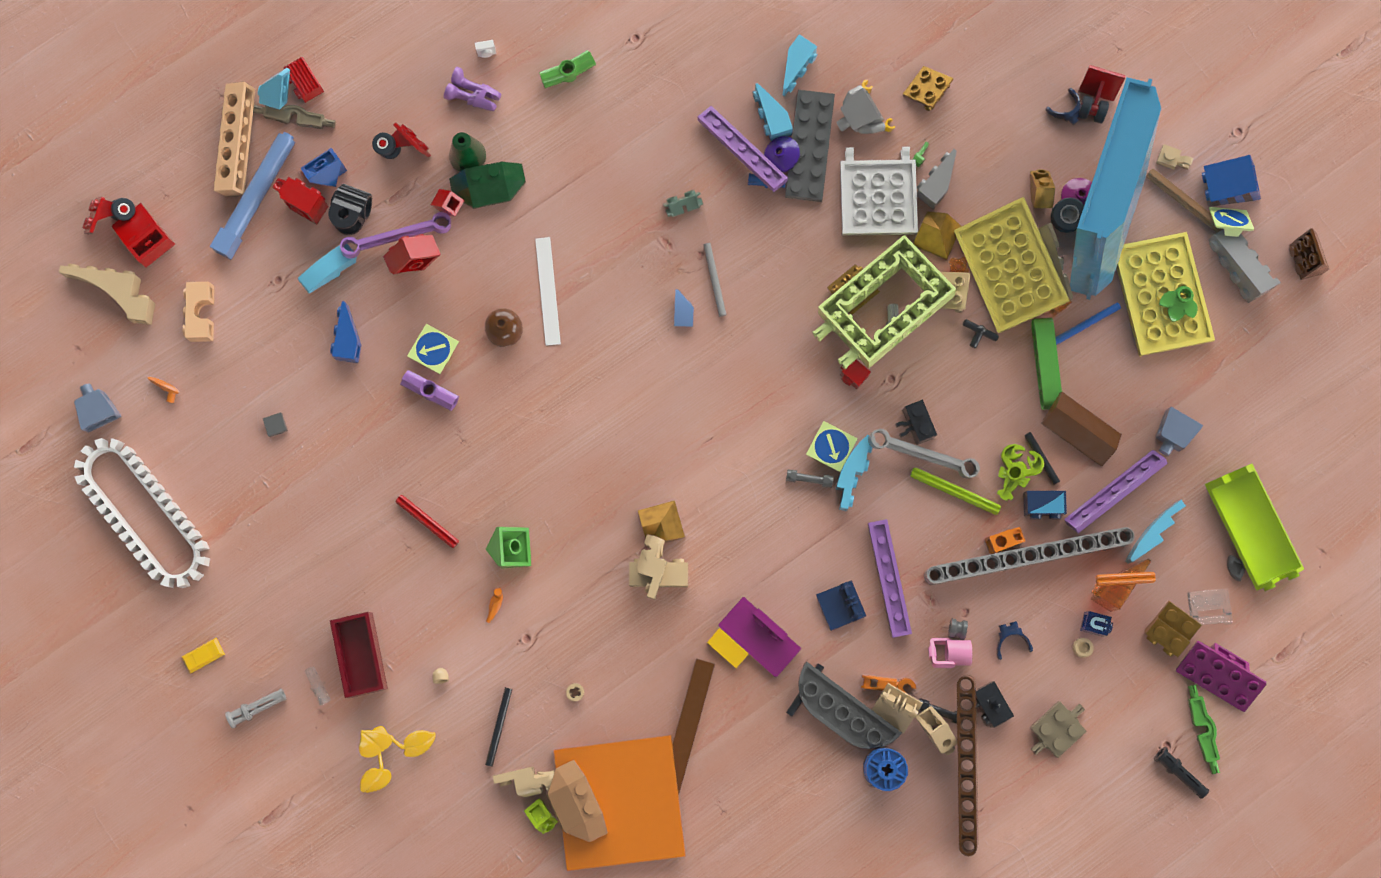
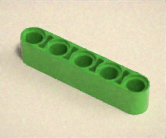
M1052 317L1032 319L1031 322L1042 410H1050L1059 393L1062 392Z

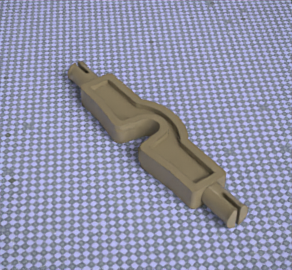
M254 105L253 113L263 114L266 119L276 120L288 124L291 117L296 114V123L300 127L323 129V126L335 128L336 125L335 120L325 119L323 114L307 112L304 108L297 105H287L280 110L266 105L265 107Z

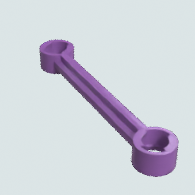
M438 212L433 216L432 220L359 240L353 237H346L340 243L341 253L344 257L352 259L357 257L362 250L398 241L403 236L413 237L431 231L444 234L451 228V218L447 213ZM439 218H444L448 221V225L446 227L439 226L435 221ZM354 243L357 245V249L354 252L347 251L344 245Z

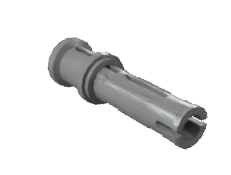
M281 688L249 705L242 704L241 708L232 712L228 711L225 713V716L231 728H235L237 724L245 720H252L253 715L287 698Z

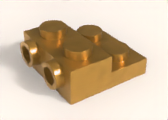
M1169 600L1145 629V633L1148 635L1146 639L1154 645L1157 643L1164 647L1162 650L1170 657L1173 655L1179 657L1190 644V640L1201 628L1202 624Z

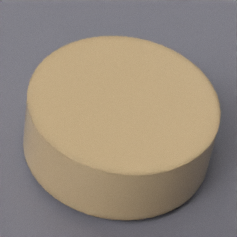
M1079 638L1073 643V652L1076 656L1085 658L1093 653L1094 646L1089 639Z

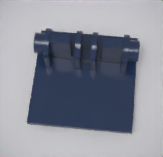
M852 580L816 594L830 631L866 617Z

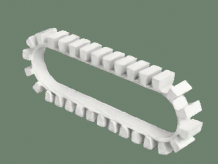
M103 438L94 440L98 448L95 451L86 445L81 450L82 453L88 456L86 462L75 460L74 468L84 470V475L75 476L76 482L82 486L90 484L83 488L82 491L87 496H90L89 499L93 505L98 506L96 507L101 514L106 515L104 516L105 520L109 524H113L111 527L116 533L120 534L118 535L123 542L128 543L126 544L127 548L135 552L133 554L138 561H142L140 564L145 570L150 571L148 572L149 576L154 580H159L164 575L165 577L160 585L171 588L174 586L175 579H177V587L179 588L190 586L186 578L188 576H191L193 580L199 581L204 576V574L196 570L199 564L209 566L210 558L200 557V551L209 549L208 544L203 540L198 543L194 542L201 538L202 535L198 530L193 529L195 528L194 525L186 520V515L179 511V506L172 502L171 496L165 493L166 490L161 484L157 483L159 481L154 475L150 474L151 471L147 466L142 465L144 463L140 457L135 456L137 455L136 452L128 446L121 451L125 443L112 438L110 448H108V441ZM107 452L117 453L191 545L194 558L192 565L187 571L179 575L167 573L93 480L91 469L98 456Z

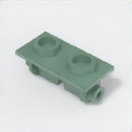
M691 190L685 192L681 198L674 196L666 199L667 202L663 206H668L669 208L666 210L667 216L674 217L683 214L682 206L686 205L687 211L700 208L703 205V201L701 198H697V196L701 195V193Z

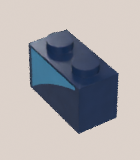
M1026 491L1023 493L1024 516H1030V519H1042V516H1049V519H1061V516L1067 514L1066 491Z

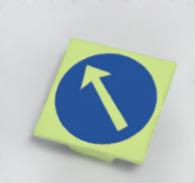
M1209 207L1215 227L1224 229L1225 236L1239 237L1242 231H1254L1247 210Z
M426 324L407 357L441 374L459 341Z
M823 421L806 455L841 472L858 438Z

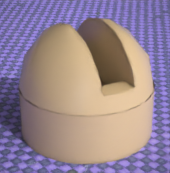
M438 668L433 672V683L441 684L449 681L448 673L445 669Z

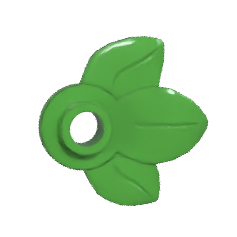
M1181 286L1175 291L1166 292L1159 301V305L1168 307V316L1172 322L1180 320L1185 314L1194 318L1198 311V306L1193 300V291L1187 286ZM1184 293L1186 295V299H1182L1180 294Z

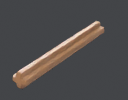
M1155 169L1149 171L1146 177L1215 232L1218 233L1223 230L1215 227L1209 211Z

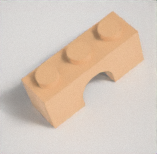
M186 282V288L183 291L184 299L186 300V307L183 308V316L185 318L183 335L190 342L213 341L214 323L208 318L201 319L199 311L205 305H214V286L210 282Z

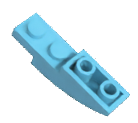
M869 435L863 438L853 449L841 470L835 488L836 490L843 491L839 510L847 511L848 507H852L854 496L851 495L852 488L856 489L858 477H855V474L862 476L864 471H868L870 460L866 459L868 452L871 453L872 447L868 442Z

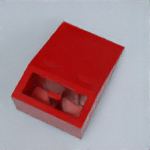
M142 203L135 207V214L131 219L125 221L118 220L111 226L127 249L146 268L175 245L173 240Z

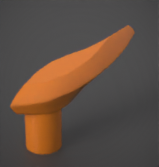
M147 378L162 390L167 391L166 401L174 403L175 396L179 393L176 387L157 378Z
M500 587L494 590L490 600L487 623L491 622L501 607L503 592Z

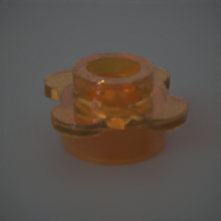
M966 257L959 259L951 258L949 260L951 265L950 272L968 273Z

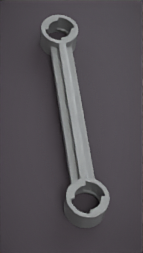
M877 429L871 432L868 437L869 445L874 449L886 447L957 470L959 475L966 479L975 477L980 471L979 463L975 459L959 460L890 437L889 433L884 429ZM875 433H881L885 437V442L882 446H879L876 442ZM965 462H970L974 466L972 475L966 472L965 466H963Z

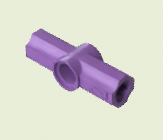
M409 370L404 374L400 385L450 411L455 408L459 396ZM428 387H434L432 394H425Z

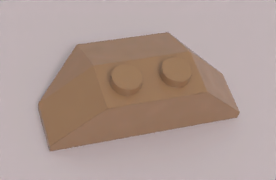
M575 760L556 768L547 796L563 831L588 842L607 834L608 831L600 806L586 776Z

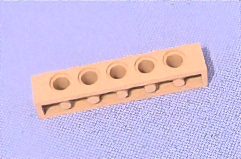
M245 82L225 85L214 191L224 196H240L245 191L255 88Z

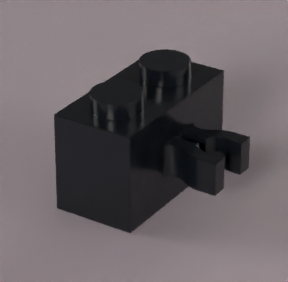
M923 399L903 408L902 411L907 422L901 421L896 423L895 426L896 428L909 426V428L899 434L900 438L911 432L916 445H919L937 436Z
M991 681L976 689V708H980L983 714L981 718L986 726L989 725L990 728H995L1014 717L995 681Z

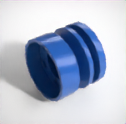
M878 748L866 756L863 763V773L871 786L882 791H893L905 783L908 776V765L905 758L899 752L889 748ZM888 764V767L891 768V772H887L885 775V772L882 771V767H886V765Z

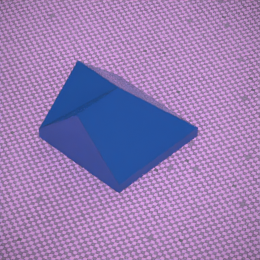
M332 148L301 167L310 183L336 187L338 177L347 171Z

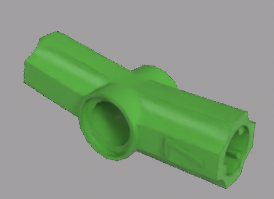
M586 50L573 59L564 60L560 65L541 71L539 74L544 87L548 88L562 82H573L578 75L595 66L596 62L591 53ZM566 69L573 70L571 73H564Z

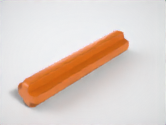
M1154 572L1096 575L1095 582L1097 586L1154 583L1156 576Z

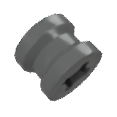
M951 618L948 637H959L960 640H965L968 621L963 620L959 622Z

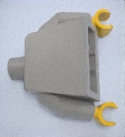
M864 80L862 86L859 85L847 92L843 106L840 108L845 117L836 122L841 131L851 126L855 132L871 134L884 130L891 132L895 128V126H888V123L893 121L892 118L887 119L885 123L882 122L884 118L869 95L873 86L865 87L868 84V80Z

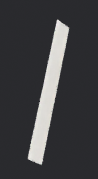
M550 237L536 238L546 346L561 344Z

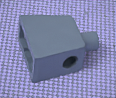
M85 384L80 387L83 396L76 399L74 403L81 430L89 433L122 417L104 391L100 389L94 391L91 384Z
M1173 407L1168 408L1164 412L1156 434V439L1163 442L1159 452L1169 456L1173 449L1176 451L1183 450L1202 429L1203 425Z

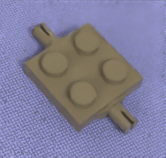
M1058 701L1030 727L1039 741L1031 748L1033 753L1037 755L1045 747L1055 757L1059 758L1087 731L1082 727L1077 718L1085 710L1083 706L1078 704L1070 711Z

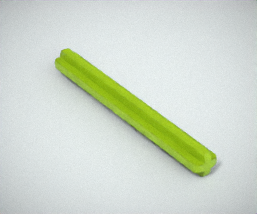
M914 467L910 474L912 478L994 515L1000 512L1001 506L919 468Z

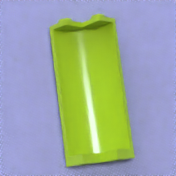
M1252 463L1205 484L1256 591L1262 588L1264 591L1276 587V582L1284 578L1292 580L1300 576L1299 572L1304 570V567Z

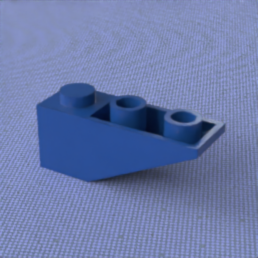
M342 301L341 306L337 310L339 320L338 325L334 327L335 342L331 344L330 353L335 360L358 363L362 345L350 308L345 301Z

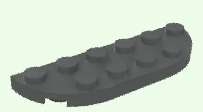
M807 661L804 663L798 681L799 694L804 706L815 718L847 742L865 749L878 748L892 743L901 735L902 732Z

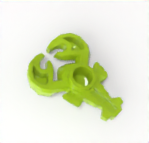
M1010 444L1003 449L1001 459L1007 470L1002 466L999 470L998 476L1005 479L1003 490H998L997 492L1001 499L1012 501L1014 498L1011 494L1018 485L1024 488L1029 483L1030 478H1025L1026 476H1037L1042 472L1044 460L1040 454L1035 451H1029V454L1035 460L1032 461L1027 456V462L1030 469H1027L1026 464L1022 461L1012 462V460L1023 456L1022 453L1016 454V451L1026 450L1023 446Z

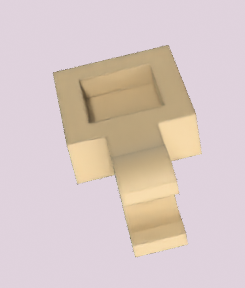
M1164 144L1156 163L1173 170L1176 165L1189 169L1193 158L1180 156L1182 150Z

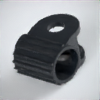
M341 184L337 188L330 202L328 216L331 223L340 233L353 235L361 230L365 220L369 218L371 213L372 195L346 184Z

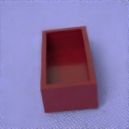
M363 612L329 620L344 697L353 698L387 690L388 686L373 613Z

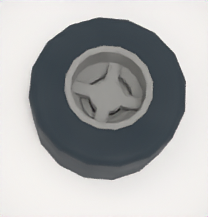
M1071 197L1057 202L1052 208L1050 215L1053 226L1064 233L1076 231L1084 208L1083 203Z

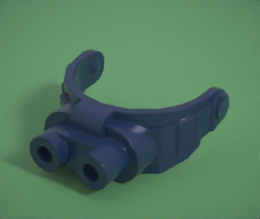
M1069 88L1068 92L1074 98L1075 108L1070 112L1060 113L1053 111L1050 107H1046V112L1054 118L1064 119L1066 122L1069 121L1072 125H1075L1079 121L1078 114L1081 103L1079 95L1074 89Z
M1017 621L1011 622L1010 626L1006 624L999 625L998 660H1002L1000 652L1002 642L1010 635L1022 637L1027 643L1029 652L1033 651L1030 640L1023 634L1022 629L1018 627Z

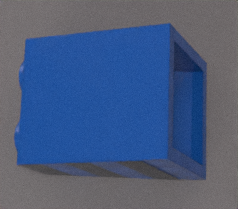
M1251 155L1204 166L1205 172H1202L1203 183H1207L1208 190H1205L1207 201H1211L1213 206L1261 199L1255 165Z

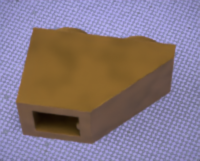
M1044 169L1030 171V192L1034 208H1053L1055 185L1050 172Z

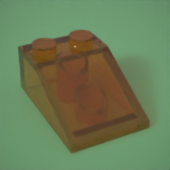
M1151 560L1139 561L1117 574L1145 572ZM1136 584L1095 585L1091 591L1093 594L1091 600L1109 612L1120 610Z

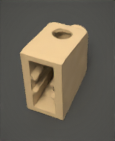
M932 706L918 714L916 719L940 753L952 754L957 740L945 720ZM933 725H938L937 728L932 729Z

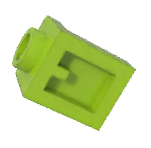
M540 798L524 810L531 823L542 834L551 831L555 824L558 823V820L550 813Z

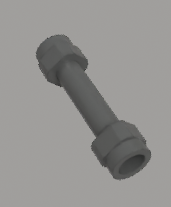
M787 470L786 481L795 483L797 480L822 484V487L832 488V476L824 475L820 477L797 473V470Z

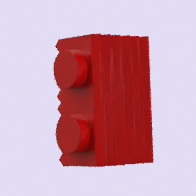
M303 57L284 66V69H290L289 85L293 83L296 87L293 91L298 99L302 98L306 103L324 92Z

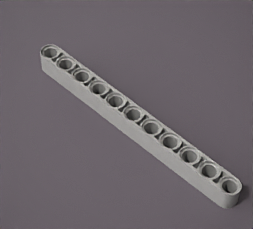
M1128 527L941 564L927 569L924 579L928 584L936 585L1122 547L1133 542L1135 538L1134 532ZM1121 532L1126 534V542L1120 539ZM1102 536L1108 539L1107 546L1101 543ZM1082 540L1089 542L1088 550L1082 547ZM1063 544L1070 546V553L1063 551ZM1045 547L1051 549V557L1044 555ZM1026 551H1029V552L1032 553V555H1033L1032 561L1026 560V558H1025V552H1026ZM1007 555H1011L1014 558L1013 565H1009L1006 562ZM988 559H992L995 562L994 569H990L987 566ZM969 563L976 565L975 573H971L968 570ZM950 567L957 569L958 574L956 577L949 574L948 570ZM934 570L938 573L939 578L937 581L930 578V571Z

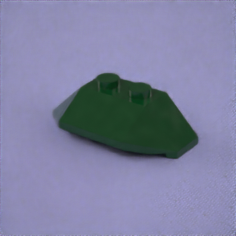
M503 161L467 168L449 178L451 191L463 199L464 204L473 209L509 202L526 183L522 164Z

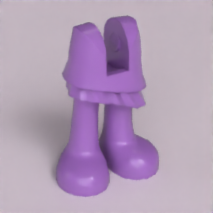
M460 67L454 69L451 83L447 85L444 92V99L465 100L468 101L467 105H473V107L489 111H495L497 106L495 103L484 99V97L487 96L497 101L501 98V93L489 85H480L467 80ZM457 87L468 89L470 91H473L474 93L470 94L468 92L458 89Z

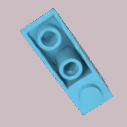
M800 34L788 49L783 96L788 91L790 93L793 91L797 84L796 80L804 76L807 71V65L809 63L812 64L818 56L816 54L817 46Z
M756 83L755 91H752L754 101L758 102L760 106L758 108L760 119H764L765 125H763L765 135L769 136L770 141L781 136H791L793 127L788 112L764 88Z

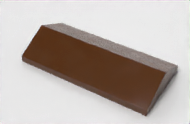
M1064 392L1059 393L1041 422L1046 428L1100 466H1103L1115 453L1122 436L1121 433Z

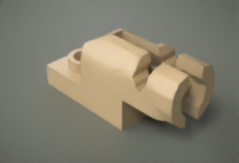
M647 535L644 544L650 547V550L643 549L641 551L637 570L638 574L652 578V582H647L645 592L648 593L647 598L655 600L667 561L660 559V556L662 557L665 540Z
M533 766L494 775L493 780L494 784L499 783L501 787L512 784L511 780L514 779L517 795L528 797L541 794L543 784L546 790L549 791L554 770L540 771L535 774Z

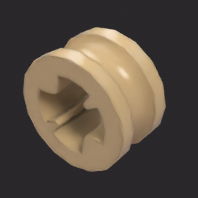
M578 683L571 684L566 691L568 699L571 701L582 699L584 696L582 685ZM576 687H578L580 689L579 691H581L580 696L576 695L575 698H573L571 696L572 693H570V689H575Z

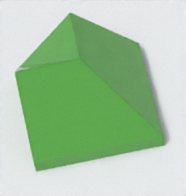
M496 527L485 550L501 569L531 566L529 528Z

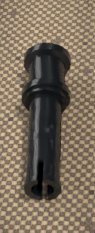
M1167 747L1160 749L1154 756L1156 762L1159 761L1168 773L1177 776L1200 799H1203L1210 790L1182 766L1181 760L1179 758L1176 759L1170 754Z

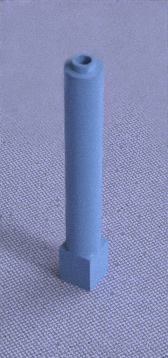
M283 132V134L278 133L225 227L219 229L212 241L210 248L216 253L232 260L242 242L241 236L295 144L293 141L294 137L286 132Z

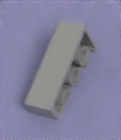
M1223 229L1209 239L1211 249L1217 253L1221 265L1228 270L1230 279L1233 283L1237 284L1241 296L1248 303L1268 293L1281 283L1277 278L1273 279L1270 276L1269 272L1271 270L1267 265H1261L1258 261L1259 255L1255 250L1247 247L1248 241L1242 234L1239 237L1225 236Z

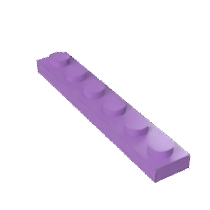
M712 106L697 117L698 121L773 192L788 181V177Z
M1152 450L1064 519L1066 524L1077 533H1080L1168 464L1166 458Z
M885 519L868 523V529L891 636L894 638L910 635L912 631L888 521Z

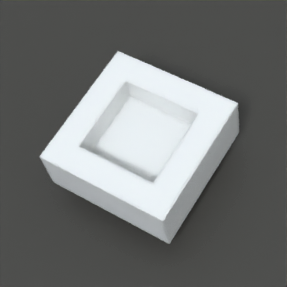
M493 40L475 43L478 57L487 58L496 54Z

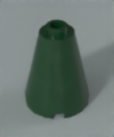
M457 133L451 143L449 152L450 163L454 169L460 172L467 168L481 166L486 161V150L480 141L467 133Z

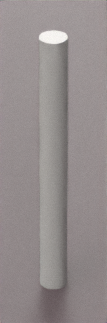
M706 243L703 246L719 317L726 316V310L711 243Z

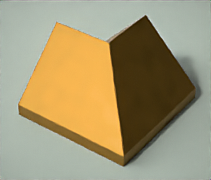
M927 211L913 244L917 248L947 260L957 238L954 230L962 226L948 213Z
M675 500L638 510L645 539L647 535H652L665 540L664 543L685 538Z

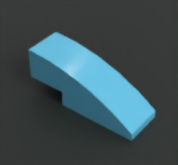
M348 244L344 245L347 251L354 252ZM339 245L298 277V281L310 294L340 276L341 271L356 263L357 257L352 259L344 257Z

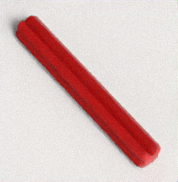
M400 495L395 502L451 548H455L458 545L459 540L405 496Z

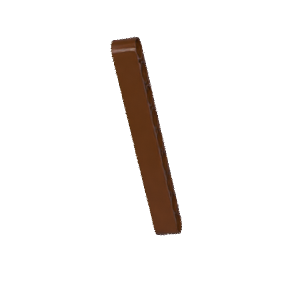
M963 675L957 681L959 850L964 856L969 857L976 853L979 844L976 681L971 675ZM964 679L969 680L972 684V687L968 690L961 686V681ZM967 699L971 701L972 708L964 709L961 705L962 700ZM966 719L971 721L972 728L964 729L962 721ZM962 741H971L973 747L971 749L963 748ZM964 760L971 761L973 768L965 769L962 762ZM963 781H971L973 788L970 790L965 789L962 784ZM966 800L971 801L974 806L973 809H965L963 802ZM971 821L974 828L967 830L964 828L963 822ZM965 841L972 842L974 849L967 850L963 843Z

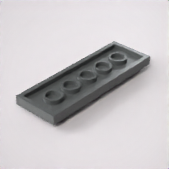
M798 90L792 139L799 145L800 157L796 165L788 170L785 198L822 202L835 94Z

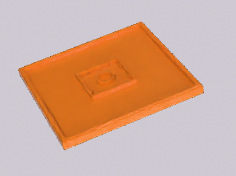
M671 735L554 750L555 768L575 760L582 770L603 813L608 831L607 834L591 842L563 831L567 871L686 856Z

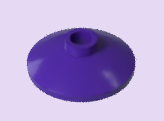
M781 136L773 139L767 145L764 156L781 172H786L798 162L800 148L794 139Z

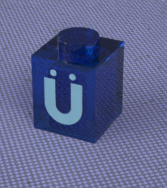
M1086 611L1084 612L1080 631L1102 637L1108 636V633L1110 634L1113 629L1112 617Z

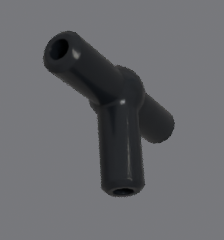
M967 319L963 322V326L976 332L970 343L972 348H977L982 336L995 342L999 338L998 334L986 329L983 325H978Z

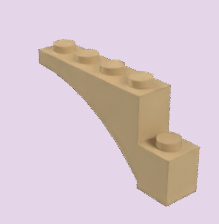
M68 264V266L60 265L59 273L66 278L90 283L107 292L124 309L127 319L131 322L152 325L155 302L150 300L149 296L138 295L141 279L134 272L125 270L123 273H119L110 268H105V271L93 266L80 268V266L75 264Z

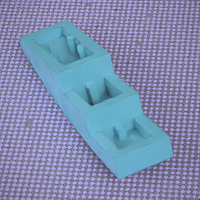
M1182 500L1171 505L1146 528L1126 558L1127 564L1134 562L1164 541L1160 533L1175 524L1171 516L1186 506Z

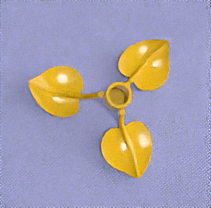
M378 726L372 731L361 730L359 753L366 758L378 755L379 768H371L364 773L360 781V790L363 793H370L388 785L392 775L388 769H383L381 752L387 749L392 742L400 749H404L406 757H417L425 753L432 746L436 736L435 732H413L405 738L404 745L394 739L393 735L390 736L383 726Z

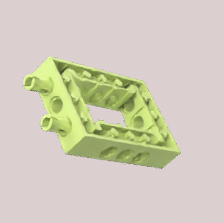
M904 235L818 306V315L824 320V323L813 331L812 334L815 338L818 337V341H821L831 331L835 332L850 348L847 353L838 359L839 364H843L842 367L846 369L858 358L869 369L955 296L956 288ZM902 268L924 292L920 294V298L914 303L908 304L905 310L896 318L893 317L891 322L883 329H878L874 334V340H872L865 333L866 330L864 328L861 329L853 320V316L847 313Z

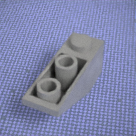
M955 149L951 153L946 152L940 160L942 163L938 167L935 165L929 172L930 177L927 180L923 179L917 186V197L932 209L938 205L948 191L957 153Z

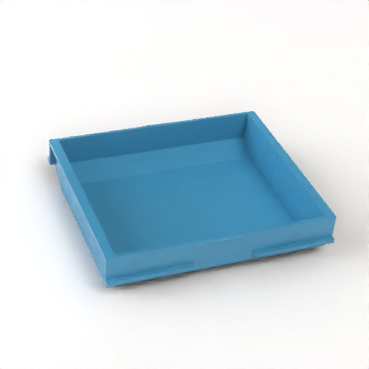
M1126 78L1079 220L1070 287L1071 291L1086 295L1088 300L1091 299V295L1096 296L1113 280L1145 182L1161 112L1156 87L1151 86L1153 79H1148V82Z

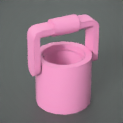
M932 638L930 640L928 652L929 659L932 661L934 668L971 666L972 645L970 640H952L950 638ZM935 645H945V661H936Z

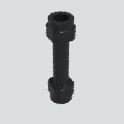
M919 698V701L923 703L919 709L920 711H924L932 706L940 716L948 718L952 723L957 724V711L952 712L930 704L928 700Z

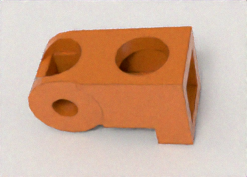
M1020 527L1009 529L984 539L990 554L998 553L1025 542Z

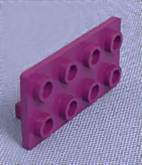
M742 597L718 624L727 635L774 677H777L801 650V647L788 637V634L745 597Z
M1197 641L1176 668V672L1242 712L1249 708L1267 685L1265 680L1250 672V666L1247 661L1217 643H1214L1210 648Z

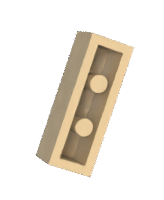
M639 558L634 559V562H629L630 587H646L648 581L652 582V578L638 574L637 563ZM673 559V562H667L659 587H688V563L684 562V559Z

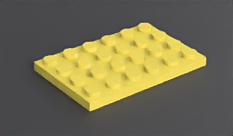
M1024 197L954 230L998 333L1004 332L1070 301Z
M1187 232L1124 244L1117 265V271L1139 356L1213 342L1215 337ZM1181 286H1187L1193 291V300L1198 306L1197 314L1194 318L1185 314L1180 320L1172 322L1168 316V307L1159 305V301L1166 292L1175 291ZM1181 293V298L1186 299V295Z

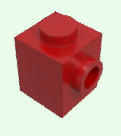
M439 189L430 205L440 212L456 217L464 200L450 190Z
M857 359L846 369L842 366L840 367L842 369L840 373L841 380L848 386L852 385L855 389H858L871 374V371Z

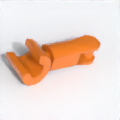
M862 675L864 681L861 688L883 691L889 683L905 692L903 689L904 684H909L911 688L916 689L915 682L910 678H902L897 682V679ZM872 679L877 680L876 687L871 686Z

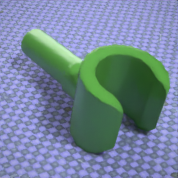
M928 142L924 143L921 150L912 159L916 160L917 167L925 161L922 155L929 145Z

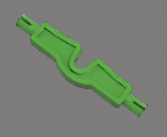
M1196 685L1188 686L1191 696L1188 699L1192 723L1194 726L1204 725L1207 728L1205 733L1197 735V741L1204 761L1209 762L1211 774L1220 773L1217 764L1220 756L1215 742L1217 736L1216 725L1208 715L1204 698L1198 695Z

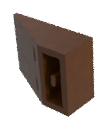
M1313 228L1307 230L1289 245V253L1294 258L1296 264L1295 271L1301 280L1322 275L1329 270L1318 234Z

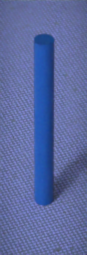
M1117 302L1056 337V345L1120 310V304Z

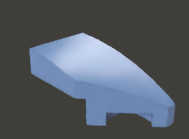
M676 289L674 326L693 327L694 307Z

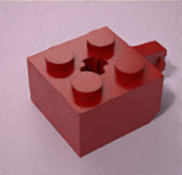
M288 177L286 181L278 178L273 185V189L279 193L280 198L290 210L316 225L329 207L325 202L326 198L321 195L319 190L311 187V189L307 188L305 183L298 178L293 180Z
M419 234L415 237L403 236L399 238L398 242L388 249L389 251L383 258L389 272L394 275L403 272L425 270L441 254L433 235L424 236V234Z

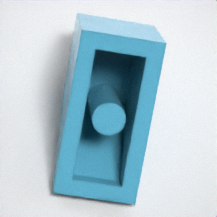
M285 68L259 86L257 94L260 104L279 110L287 104L290 69Z

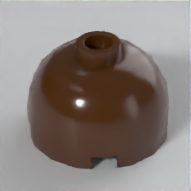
M506 308L492 311L487 317L485 333L494 345L499 347L513 345L521 338L523 333L522 322L514 311Z

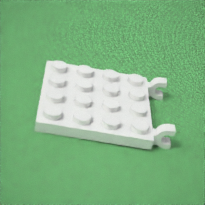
M854 147L846 148L845 161L840 162L842 236L909 235L918 233L916 160H910V147H902L900 151L901 160L854 161Z

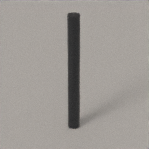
M505 687L485 763L487 766L493 767L512 693L510 688Z

